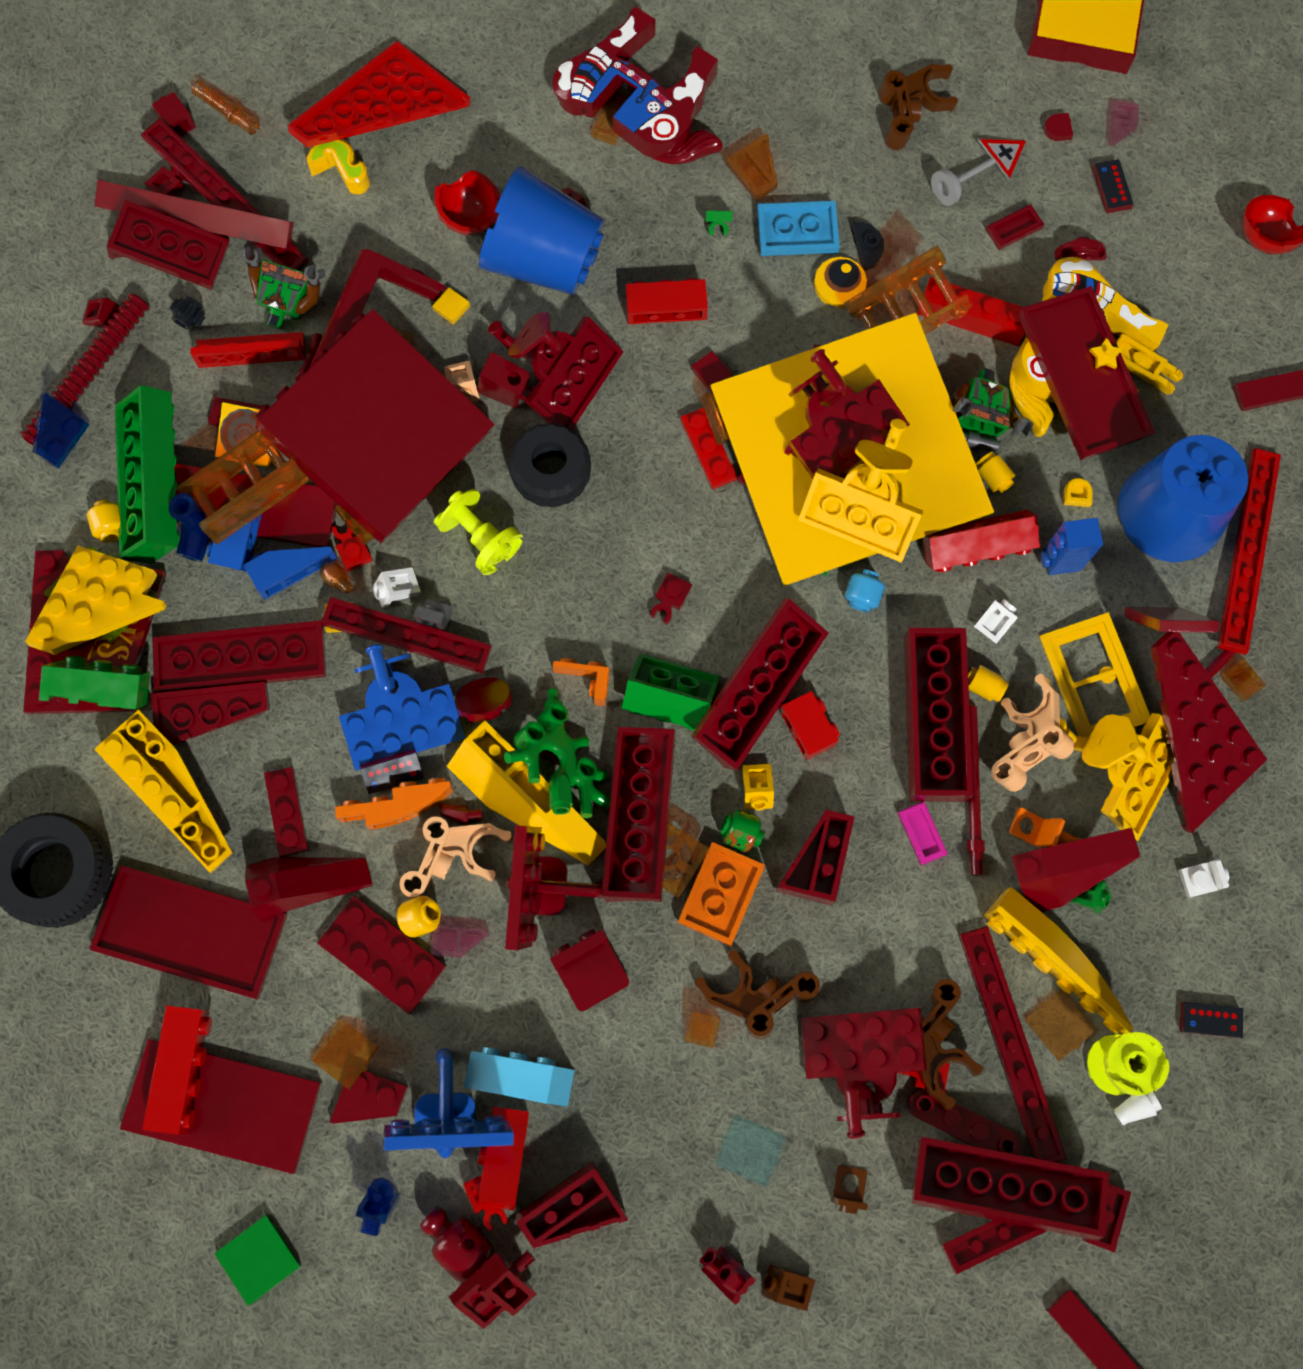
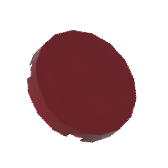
M494 677L481 678L468 683L461 688L455 698L458 714L462 718L463 716L467 717L468 721L472 722L495 719L501 715V710L505 707L506 710L508 709L512 701L508 684L502 679Z

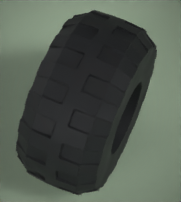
M557 423L538 424L525 430L515 440L509 455V470L513 484L523 498L538 506L559 507L574 501L585 490L591 474V458L583 438L571 428ZM554 455L566 462L565 466L555 474H544L534 468L536 463L545 456Z

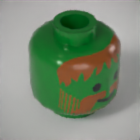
M738 809L726 815L720 829V834L723 835L725 844L747 852L753 846L759 847L765 831L761 830L760 818Z

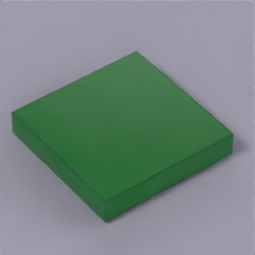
M268 1214L214 1254L247 1306H250L302 1266Z

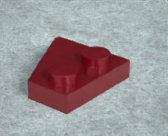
M351 1066L330 1123L336 1124L397 1116L408 1086Z

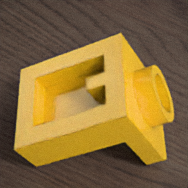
M771 764L742 765L745 809L764 810L773 808L774 786Z

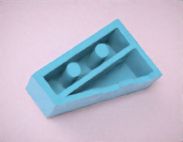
M483 1047L482 1053L471 1051L464 1088L546 1104L568 1106L574 1070L556 1067V1060L538 1057L537 1063L527 1061L528 1055L510 1052L509 1058L500 1056L501 1050Z

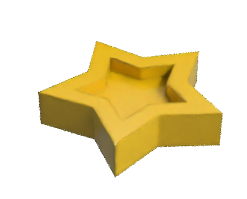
M1107 338L1101 346L1091 348L1089 351L1096 358L1095 369L1104 365L1116 369V356L1122 349L1113 347Z

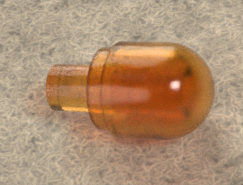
M326 562L321 566L320 577L327 585L336 590L340 588L345 594L353 590L354 586L348 581L347 572L335 562Z

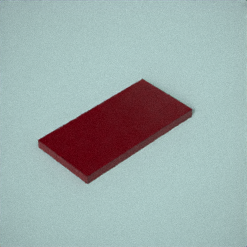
M1092 286L1020 308L1017 315L1080 461L1151 437L1156 433L1121 352L1116 356V369L1106 365L1095 369L1096 358L1089 350L1101 346L1106 338L1113 347L1118 348Z
M121 865L89 950L259 1000L288 914L280 913L258 920L248 902Z
M147 1040L120 1130L296 1174L321 1087L320 1082L206 1053L204 1065L199 1067L197 1079H200L201 1085L198 1096L194 1097L192 1110L195 1111V1118L191 1129H188L187 1134L180 1135L145 1131L142 1128L159 1041Z

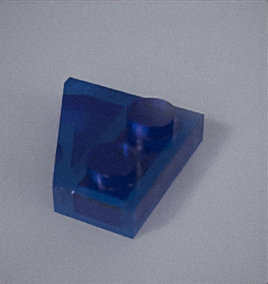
M42 392L39 399L41 401L40 415L36 421L37 435L34 438L32 452L53 467L59 469L89 427V424L52 396Z

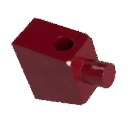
M491 352L480 374L477 391L478 394L517 409L521 400L526 402L534 387L528 385L530 378L528 371Z

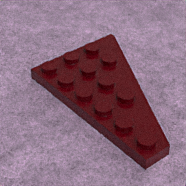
M1166 632L1150 648L1153 662L1156 665V681H1160L1163 700H1160L1163 722L1167 729V743L1171 744L1174 760L1171 763L1174 785L1177 788L1178 805L1182 806L1185 823L1182 824V828L1186 832L1193 833L1267 761V758L1180 632Z

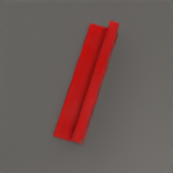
M303 332L201 339L196 340V347H191V356L198 368L306 360L305 335Z

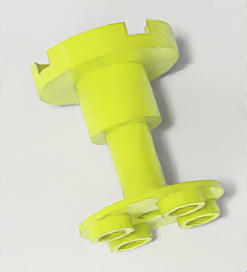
M471 489L463 493L459 490L450 497V505L445 511L437 515L434 519V524L438 527L439 531L447 532L460 523L472 535L470 542L480 551L475 563L476 568L482 574L490 575L498 570L495 567L497 563L503 559L508 561L515 555L522 545L523 541L520 538L523 535L515 527H509L499 532L490 522L485 524L472 513L480 498L479 491Z
M1142 1032L1103 1036L1092 1045L1087 1056V1072L1095 1085L1108 1094L1140 1096L1150 1094L1163 1086L1169 1074V1061L1165 1057L1160 1042L1151 1035Z

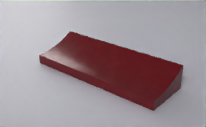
M182 464L175 465V479L177 481L176 505L178 506L177 525L218 531L252 489L256 487L267 492L257 538L312 547H329L338 504L319 486Z
M783 599L691 737L703 746L724 768L738 770L829 632L791 599Z
M618 727L602 897L606 902H662L676 739L675 729Z

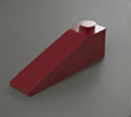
M1128 828L1014 855L1012 859L1025 898L1038 910L1044 912L1063 907L1102 880L1132 863L1141 855L1133 828Z

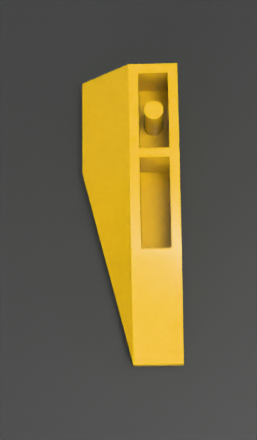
M139 709L94 749L210 873L233 854L180 753Z
M483 721L463 741L448 763L447 768L488 808L519 826L542 827L541 833H544L546 842L589 866L606 849L607 843L573 807L570 808V812L567 814H554L549 806V783L541 775L540 782L535 784L529 783L527 765L522 761L507 764L504 760L505 752L514 751L515 749L486 721Z
M1009 887L985 913L984 917L989 920L987 925L994 932L1000 935L1002 933L1007 935L1012 940L1010 945L1019 953L1025 954L1026 952L1035 959L1033 964L1045 974L1050 972L1058 979L1056 984L1068 994L1072 992L1081 999L1079 1003L1084 1009L1092 1014L1097 1012L1105 1019L1103 1024L1115 1034L1119 1032L1121 1034L1131 1033L1134 1028L1119 1001L1101 974L1080 948L1054 922L1014 888Z

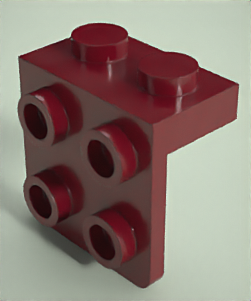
M595 928L579 936L581 941L572 947L567 943L553 951L555 956L550 958L576 1008L581 1012L586 1011L629 985V979L612 950L603 930L596 932Z

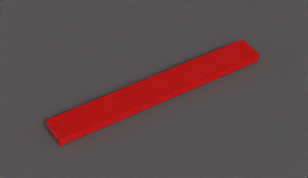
M1254 448L1251 452L1248 468V486L1242 501L1217 647L1243 655L1249 652L1281 459V454Z

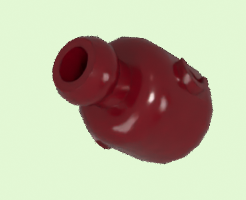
M436 1206L420 1223L422 1232L426 1235H431L436 1240L432 1247L434 1259L457 1282L462 1283L466 1281L493 1253L492 1244L482 1234L481 1227L476 1228L466 1217H461L452 1224L447 1218L446 1211Z

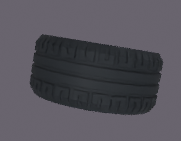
M44 812L43 814L31 815L29 818L26 817L22 821L16 822V825H12L10 830H7L5 835H2L0 838V907L17 920L47 928L65 927L86 918L87 915L92 913V910L98 908V904H101L102 898H105L106 892L109 890L108 886L112 882L110 880L113 876L111 873L113 871V861L106 841L91 826L61 813ZM58 843L64 844L69 847L73 856L74 868L72 876L66 886L58 893L46 898L40 897L34 893L30 885L29 873L32 862L43 849Z

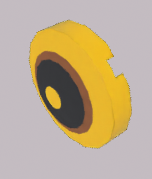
M845 257L830 258L823 262L816 271L814 280L815 292L820 300L825 304L834 305L836 308L851 307L859 302L865 293L867 284L865 271L860 264Z

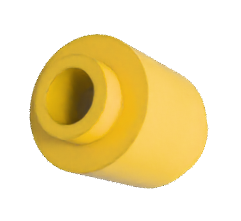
M993 451L986 454L976 463L980 476L993 492L999 490L1003 493L1014 484L1012 479L1015 477V474L1001 456H996Z
M981 664L977 669L972 666L968 672V684L971 692L990 702L992 700L996 702L1001 700L1009 685L1003 676Z

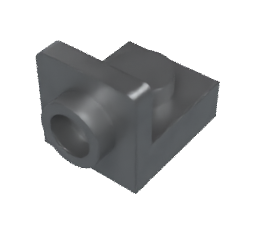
M427 599L424 607L417 606L414 618L419 624L446 631L453 608L450 605Z

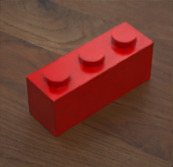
M688 278L684 281H671L664 279L659 282L646 283L644 281H635L632 284H626L628 324L707 320L706 280Z
M493 1106L492 1115H486V1117L503 1116L504 1120H509L514 1132V1145L482 1146L480 1148L478 1164L484 1166L482 1177L475 1178L473 1196L478 1197V1206L515 1211L529 1111Z

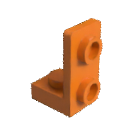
M561 658L560 661H553L554 673L596 678V680H591L589 696L594 697V705L606 706L610 677L609 667L594 661L588 662V665L578 664L576 660L570 658Z

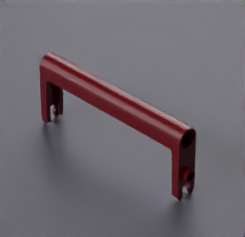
M362 249L358 254L308 369L316 363L314 359L323 349L329 351L335 345L333 341L342 331L348 333L354 327L352 325L353 321L363 312L371 291L379 278L433 301H436L437 297L442 296L440 291H445L446 287L440 282L425 276L418 269H410L377 252Z

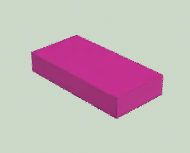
M924 801L897 812L920 866L948 855Z

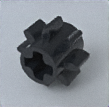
M186 296L185 299L176 298L169 308L173 311L172 320L186 330H189L191 326L199 328L206 318L202 315L204 307L197 300Z

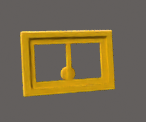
M1109 612L1039 636L1078 736L1089 738L1096 724L1090 725L1076 688L1099 680L1109 684L1117 677L1130 709V713L1121 716L1128 717L1132 721L1134 728L1147 723L1150 717L1149 711ZM1099 633L1112 667H1103L1098 675L1073 682L1059 646Z

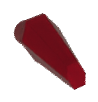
M439 804L442 816L464 826H468L470 821L483 820L482 809L468 810L467 805Z

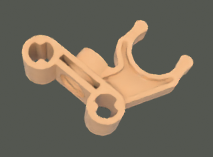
M1038 674L1035 677V682L1043 690V700L1036 710L1022 714L1018 712L1016 704L1011 699L1004 698L1001 701V705L1006 709L1010 720L1019 727L1028 728L1027 731L1016 734L1010 740L1009 745L1012 751L999 759L991 769L992 778L1011 792L1021 790L1027 782L1026 772L1050 755L1057 759H1065L1074 750L1075 744L1073 739L1060 728L1059 694L1053 689L1049 679L1043 674Z
M441 817L429 818L423 825L424 838L429 843L427 852L418 872L409 871L400 879V889L404 896L409 899L423 896L432 876L445 880L455 856L461 857L463 866L469 874L493 881L496 875L495 871L483 869L476 864L472 855L473 846L479 839L485 836H495L507 843L511 839V832L499 829L491 823L449 827L448 823ZM432 825H441V831L444 832L441 837L432 838L431 831L429 830ZM414 878H418L422 882L420 890L414 889L413 893L408 892L405 888L406 882H412Z

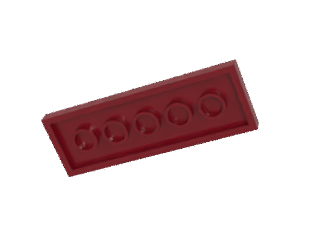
M321 620L152 637L155 693L327 677L324 626H322Z

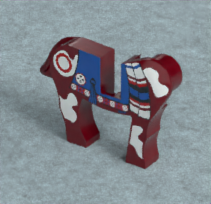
M636 6L630 11L626 21L617 29L611 31L603 41L564 61L556 69L552 80L553 91L559 99L561 107L567 113L576 116L585 115V117L594 118L623 82H626L628 84V91L632 95L613 116V132L647 157L666 164H684L696 161L707 155L719 153L722 150L723 142L721 139L707 129L695 131L690 135L694 119L702 109L706 91L717 76L718 59L696 46L692 52L691 65L686 75L677 84L664 90L647 73L627 62L629 58L655 36L656 19Z

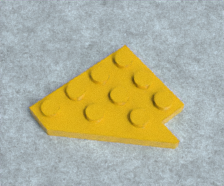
M77 546L25 642L30 647L55 655L165 610L167 606L164 601L147 596L157 577L155 570Z

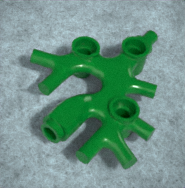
M549 689L547 690L548 701L544 703L545 710L538 715L537 722L531 721L515 734L514 746L517 750L505 752L504 760L507 764L518 761L524 762L528 769V782L535 784L540 782L539 753L543 750L553 752L559 759V768L554 772L549 783L550 808L557 815L569 813L570 808L573 806L571 787L578 788L581 817L590 818L592 817L591 801H595L606 809L610 806L611 798L600 792L592 783L593 780L605 782L608 778V772L597 769L595 763L589 758L577 759L575 751L578 748L587 747L589 745V738L585 735L572 738L567 734L564 722L568 719V711L563 702L559 700L558 690Z

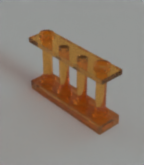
M938 245L843 303L852 319L862 318L867 329L878 326L871 314L872 308L880 303L886 305L894 320L905 317L894 297L899 291L908 289L925 318L920 322L925 335L952 318H961L972 307L967 294L960 298L957 297L941 268L947 262ZM927 274L933 276L949 304L935 313L918 285L919 279Z
M257 430L177 486V489L192 505L198 501L207 516L199 525L203 532L218 545L305 484L309 479L293 458L286 462L278 449ZM267 453L277 469L262 478L253 462ZM244 469L253 486L239 494L230 478ZM221 485L230 502L216 510L207 494Z

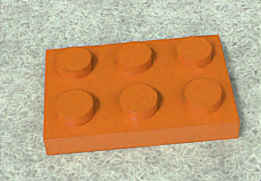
M712 842L677 923L728 946H732L765 865Z

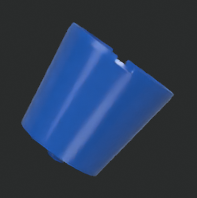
M518 166L510 177L496 206L495 212L499 213L494 229L488 228L479 257V268L574 295L579 285H584L590 271L589 267L590 265L593 266L599 251L596 249L599 248L604 234L601 232L605 219L533 172Z
M1194 435L1178 441L1136 469L1123 484L1117 506L1118 517L1120 516L1125 530L1124 533L1140 551L1161 561L1177 563L1205 555L1219 542L1245 495L1248 486L1246 465L1237 450L1219 438L1208 435Z

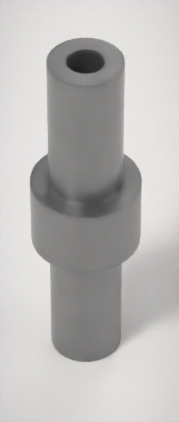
M969 431V433L963 432L969 448L976 449L981 447L998 452L1001 441L982 437L980 433Z

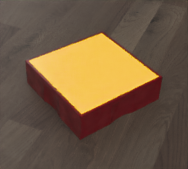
M1037 0L1038 12L1032 26L1028 56L1060 62H1077L1092 68L1123 74L1128 73L1136 56L1144 0Z

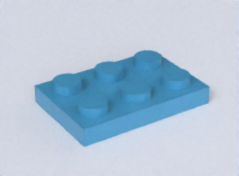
M836 201L758 204L760 256L839 253L840 244Z

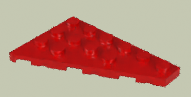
M396 41L288 125V133L308 148L466 108L470 105V97Z

